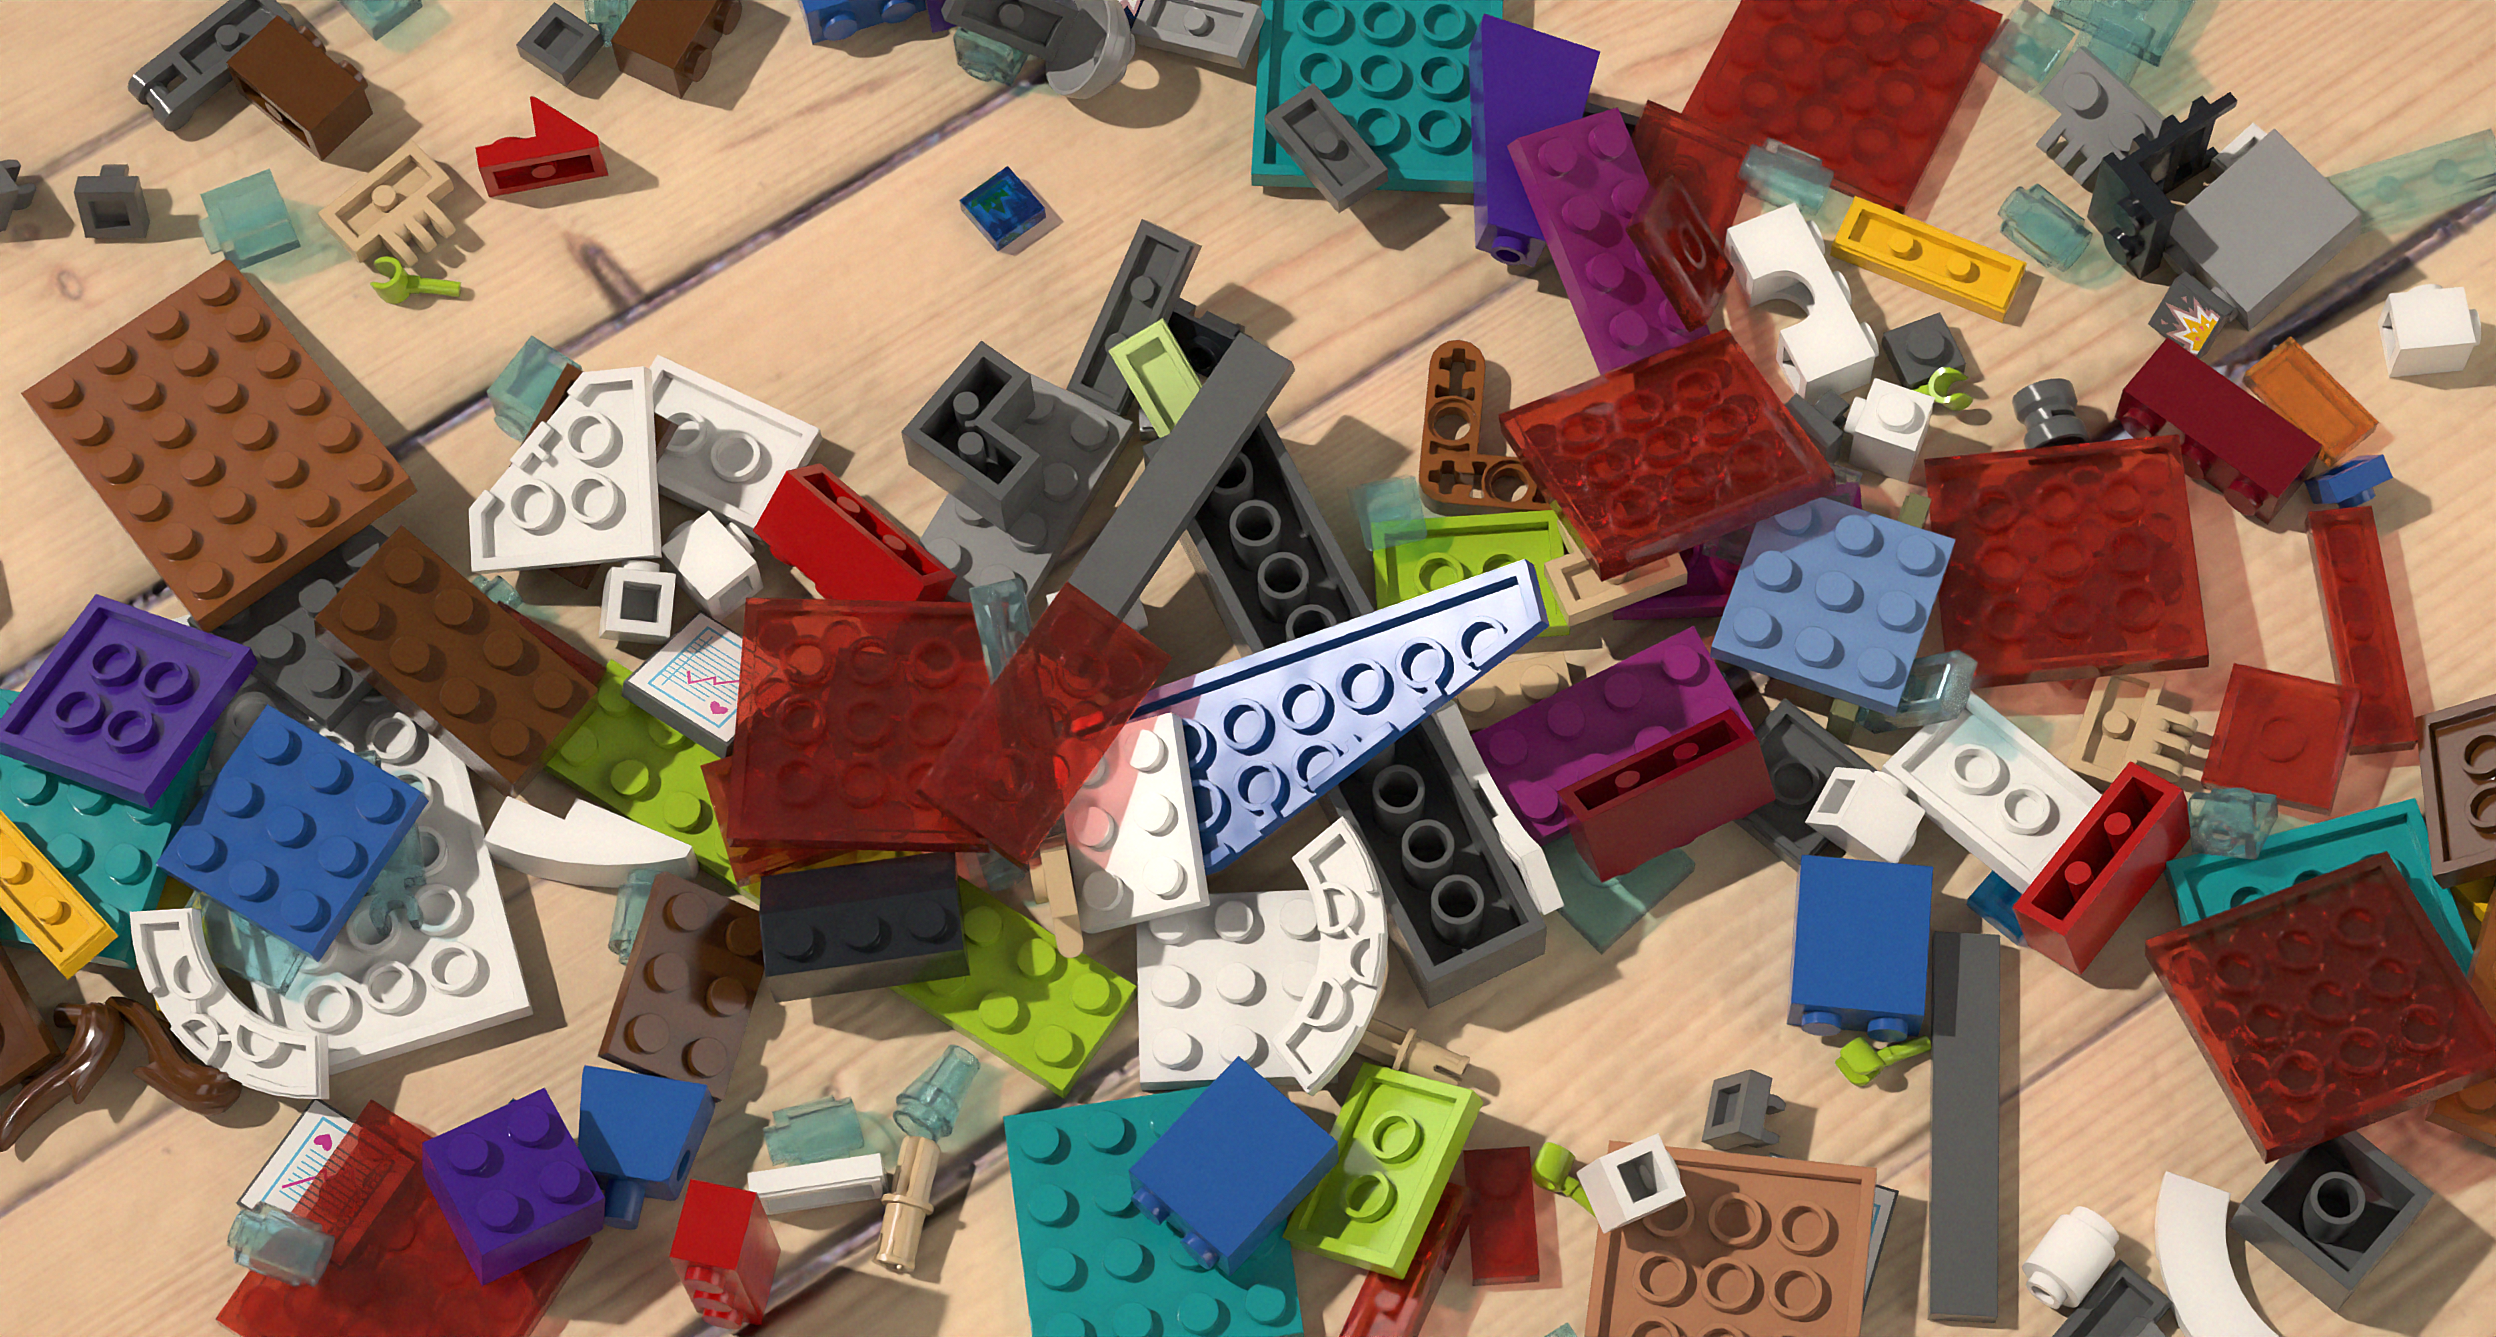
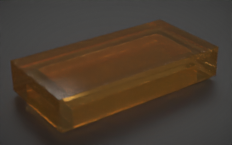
M2291 336L2244 374L2242 383L2266 406L2323 445L2318 458L2329 468L2374 433L2379 423Z

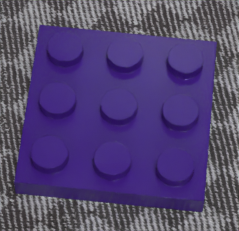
M95 594L0 719V754L152 809L257 666L258 662L250 647Z

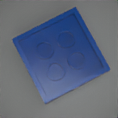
M267 704L158 859L156 865L170 877L314 961L319 962L429 800L418 789Z

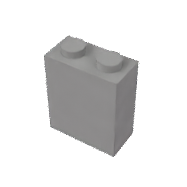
M2274 128L2175 215L2163 257L2178 275L2185 271L2191 276L2193 275L2200 283L2234 308V311L2227 320L2228 323L2236 318L2250 331L2361 234V213Z

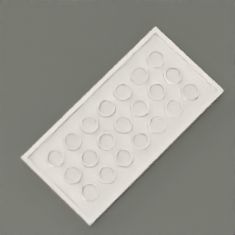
M190 615L172 619L178 623L190 626L187 622ZM250 674L211 727L217 735L201 778L204 793L268 704L418 789L429 800L319 962L314 961L234 914L258 1015L272 1023L295 1031L328 1033L329 1076L533 1015L532 1005L495 866L484 842L486 833L468 766L374 687L340 724L330 732Z

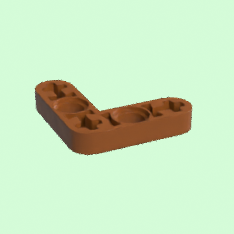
M1451 340L1439 345L1433 352L1429 364L1420 455L1419 497L1424 506L1435 514L1451 517L1560 509L1561 518L1570 515L1575 525L1583 524L1580 512L1590 507H1594L1597 511L1600 503V480L1594 470L1585 464L1572 461L1478 454L1485 387V358L1480 349L1471 342ZM1453 362L1465 363L1466 372L1462 379L1461 397L1449 396V371L1452 368ZM1446 415H1457L1467 421L1470 429L1464 437L1458 440H1448L1439 436L1434 426L1440 418ZM1442 474L1454 475L1456 485L1452 488V494L1439 493L1438 483L1441 481ZM1474 475H1483L1481 479V498H1473ZM1504 476H1513L1524 482L1527 492L1517 501L1506 502L1494 495L1491 490L1492 485L1497 479ZM1537 480H1546L1544 503H1536ZM1567 484L1579 485V493L1581 495L1578 498L1577 504L1565 503L1563 493L1566 490Z

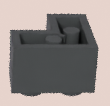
M980 341L901 431L908 465L1005 533L1009 531L1046 488L1041 455L1013 436L1014 432L1036 408L1031 375L989 345Z

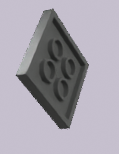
M371 524L210 632V634L250 647L258 662L251 675L330 732L372 690L373 686L315 638L314 618L389 538ZM190 616L187 619L190 627L201 630Z

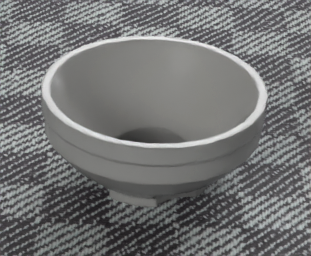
M1073 0L1079 13L1053 62L1046 61L1045 63L1049 85L1056 93L1079 100L1089 99L1123 79L1127 65L1135 53V37L1130 32L1127 16L1118 0Z

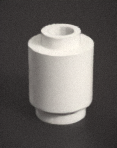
M2076 1206L2069 1215H2060L2022 1266L2025 1275L2029 1279L2026 1283L2029 1292L2040 1302L2054 1309L2060 1308L2061 1305L2072 1308L2077 1307L2114 1259L2115 1251L2113 1247L2119 1241L2117 1231L2102 1216L2082 1206Z

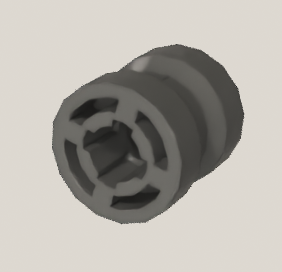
M2063 378L2042 380L2026 386L2013 396L2012 405L2016 418L2027 429L2023 441L2028 458L2032 462L2052 463L2062 461L2080 453L2089 444L2090 439L2085 423L2082 419L2077 418L2074 412L2078 400L2073 384L2069 380Z

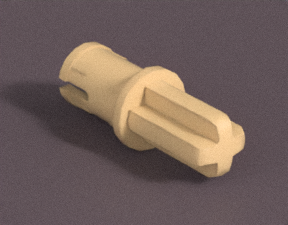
M1374 1017L1371 1018L1363 1037L1353 1051L1393 1070L1455 1086H1460L1462 1078L1439 1069L1438 1066L1462 1075V1073L1466 1072L1470 1057L1466 1055H1459L1418 1037V1029L1411 1027L1406 1032Z
M906 1136L902 1141L890 1194H884L881 1198V1203L886 1206L876 1251L871 1260L876 1265L898 1271H914V1261L925 1215L933 1214L934 1210L933 1205L929 1204L928 1201L941 1149L931 1139L919 1136Z

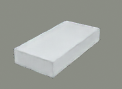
M880 1153L747 1173L749 1191L757 1192L766 1215L882 1198L884 1194H889L887 1173Z

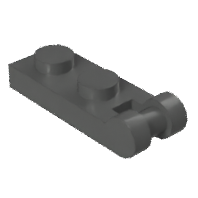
M229 0L139 69L129 80L128 91L142 105L150 104L154 108V118L167 131H176L190 120L197 107L233 80L226 62L277 15L297 30L294 19L276 0ZM179 76L184 82L170 92L167 89L168 83Z

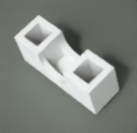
M1794 202L1728 228L1724 259L1749 308L1768 300L1785 299L1798 304L1808 315L1804 321L1780 330L1776 360L1794 395L1796 393L1813 406L1829 390H1833L1837 395H1841L1869 384L1874 360L1879 355V349L1870 326L1866 322L1858 323L1850 308L1852 297L1844 276L1839 271L1831 272L1823 256L1825 254V245L1817 225L1812 220L1805 222Z

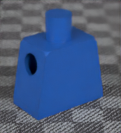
M584 1065L581 1084L578 1149L600 1189L605 1190V1225L626 1230L637 1229L644 1197L666 1201H675L679 1197L714 1114L715 1103L707 1085Z

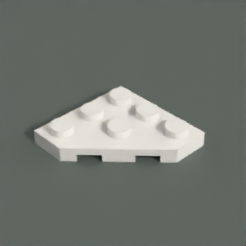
M640 366L583 372L567 391L570 394L547 423L542 421L510 459L512 462L511 466L491 490H484L469 508L472 572L490 574L621 562L623 560L662 558L651 369Z

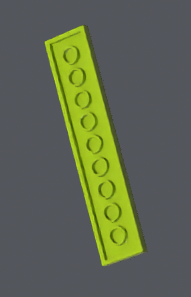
M613 659L608 662L592 683L599 689L597 709L543 768V770L608 811L691 845L701 870L760 906L761 876L924 854L746 742L724 761L622 697L623 682L633 672ZM958 875L970 976L888 988L1065 1099L1138 995L1137 986L1083 952L1074 958L1064 957L1058 950L1054 934Z

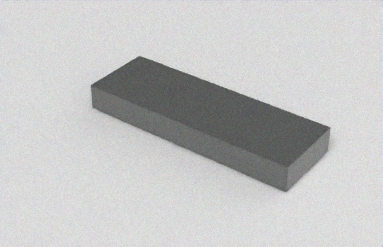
M1141 219L1066 390L1119 416H1127L1135 395L1109 353V349L1162 318L1168 324L1202 248L1201 245L1155 223Z

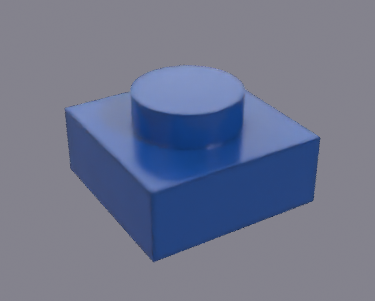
M2383 454L2365 455L2346 461L2305 480L2304 483L2313 504L2337 503L2340 510H2346L2373 499L2376 496L2373 487L2393 478Z

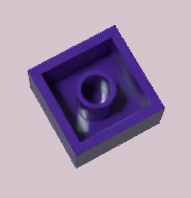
M545 1087L422 1143L423 1176L482 1286L603 1230L605 1196Z

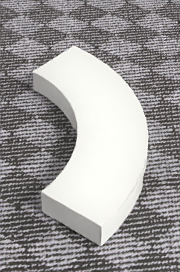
M1452 700L1448 701L1432 713L1431 716L1513 866L1516 867V871L1538 912L1546 915L1563 907L1564 903L1542 848L1528 835L1508 807L1470 736L1457 703Z
M1343 816L1292 857L1309 887L1314 902L1318 931H1320L1321 935L1320 955L1316 975L1312 976L1301 1004L1282 1030L1268 1042L1306 1093L1314 1096L1336 1075L1363 1037L1376 1008L1387 963V914L1381 884L1374 864L1361 838L1350 822Z
M185 908L130 912L132 941L145 987L148 993H153L161 1011L172 1025L171 1031L193 1054L206 1065H211L222 1072H227L230 1078L241 1082L242 1085L248 1088L290 1098L329 1099L328 1033L302 1032L288 1029L262 1018L244 1005L226 986L211 960L202 929L201 909Z
M2166 1171L2162 1179L2156 1207L2155 1252L2156 1258L2159 1260L2161 1275L2168 1298L2173 1302L2170 1307L2185 1337H2279L2252 1309L2234 1276L2226 1244V1216L2231 1193Z

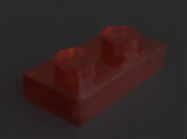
M1530 1146L1463 1150L1472 1286L1539 1282L1540 1269Z

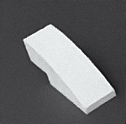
M507 796L484 838L494 863L534 877L573 885L609 888L648 887L653 885L655 875L665 871L688 881L695 880L700 871V866L691 845L579 798H576L564 820Z

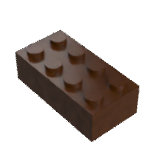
M402 525L397 528L314 618L315 638L504 797L509 796L516 799L597 709L599 695L597 687Z

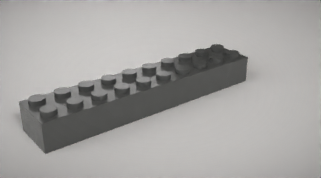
M1266 413L1179 538L1241 658L1375 612ZM1168 435L1143 446L1145 468ZM1431 715L1317 799L1330 825L1343 816L1350 822L1361 838L1374 864L1381 884L1387 914L1388 934L1428 1009L1545 954L1547 926Z

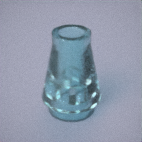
M948 1045L943 1054L896 1097L898 1107L893 1113V1119L897 1126L908 1136L925 1137L935 1141V1143L941 1137L950 1136L973 1078L981 1068L978 1059L960 1046Z

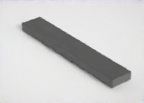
M1241 332L1238 334L1025 641L1030 649L1077 678L1083 679L1295 372L1292 361Z
M1934 931L1932 938L1928 1320L1996 1323L1998 1318L2000 935Z

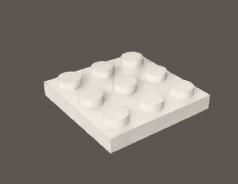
M1310 890L1209 894V906L1136 923L1141 1091L1193 1089L1210 1086L1238 1056L1273 1086L1300 1085L1268 1042L1292 1018L1303 1000L1312 976L1316 975L1321 935L1320 931H1318L1317 916ZM1338 1072L1327 1084L1338 1083Z

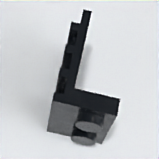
M2231 92L2211 104L2203 95L2192 101L2186 120L2180 123L2173 114L2162 121L2158 137L2151 142L2143 133L2136 136L2132 140L2128 156L2120 160L2114 152L2102 158L2087 218L2103 236L2105 247L2111 257L2120 265L2127 264L2139 280L2159 268L2177 209L2165 195L2209 168L2211 160L2219 154L2214 147L2208 150L2207 147L2216 119L2237 105L2238 100Z

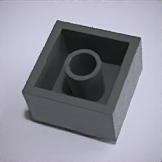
M2325 1106L2241 1202L2229 1226L2328 1308L2337 1313L2417 1220L2434 1193Z

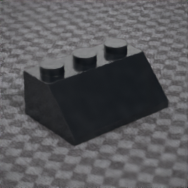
M955 849L761 876L759 919L766 980L775 1003L970 976Z

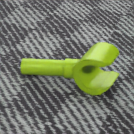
M380 257L374 262V266L380 274L392 278L387 283H370L378 296L386 303H401L411 293L460 297L461 282L410 275L394 257Z
M1950 367L1938 369L1930 377L1927 385L1913 389V391L1935 397L1934 402H1938L1953 411L1964 410L1973 402V398L1966 393H1955L1947 397V391L1951 384L1968 379V376Z
M1923 1035L1890 1047L1886 1046L1875 1052L1864 1037L1860 1036L1841 1049V1057L1836 1059L1835 1064L1849 1082L1856 1086H1864L1877 1077L1885 1067L1893 1065L1894 1062L1930 1051L1931 1043L1929 1038Z
M1546 1142L1542 1149L1539 1150L1531 1168V1177L1534 1183L1542 1189L1551 1192H1562L1567 1197L1570 1196L1596 1218L1583 1186L1579 1181L1568 1176L1575 1161V1156L1560 1145Z

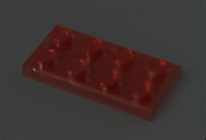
M1066 581L914 793L1015 866L1022 869L1173 657Z

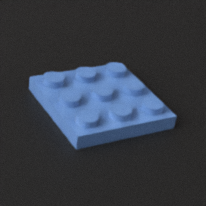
M1772 481L1714 637L1710 657L1895 717L1947 570L1956 539Z

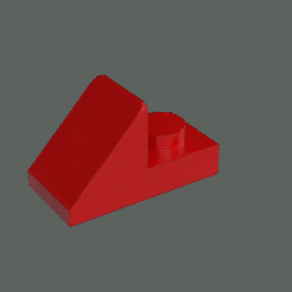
M534 96L530 97L536 136L529 138L504 137L496 140L493 144L475 147L478 168L489 197L609 176L598 136Z

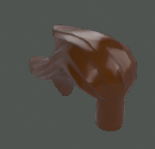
M111 996L104 1002L119 1011V1016L135 1030L147 1048L149 1065L134 1068L132 1072L136 1077L188 1111L204 1116L224 1113L238 1100L243 1087L242 1083L230 1078L227 1072H222L218 1068L205 1067L193 1062L182 1049L179 1038L171 1031L172 1025L169 1021L166 1022L158 1018L149 1008L133 999Z
M62 1002L56 1006L53 1014L56 1027L76 1030L70 1046L59 1059L47 1069L36 1075L29 1076L20 1082L23 1088L8 1104L0 1119V1152L7 1151L36 1120L72 1094L75 1104H81L118 1056L123 1045L125 1026L119 1016V1011L109 1004L91 1002L89 1004Z

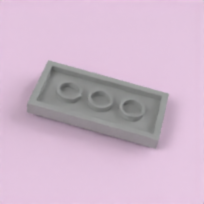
M1031 373L1029 374L1031 375L1036 408L1014 432L1013 436L1041 455L1046 488L1007 533L948 493L918 542L920 546L957 575L943 602L1010 635L1015 631L1134 433L1133 422Z

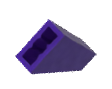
M1485 13L1469 48L1475 249L1488 252L1494 259L1507 265L1517 266L1525 264L1535 267L1547 243L1507 145L1519 137L1581 119L1601 51Z

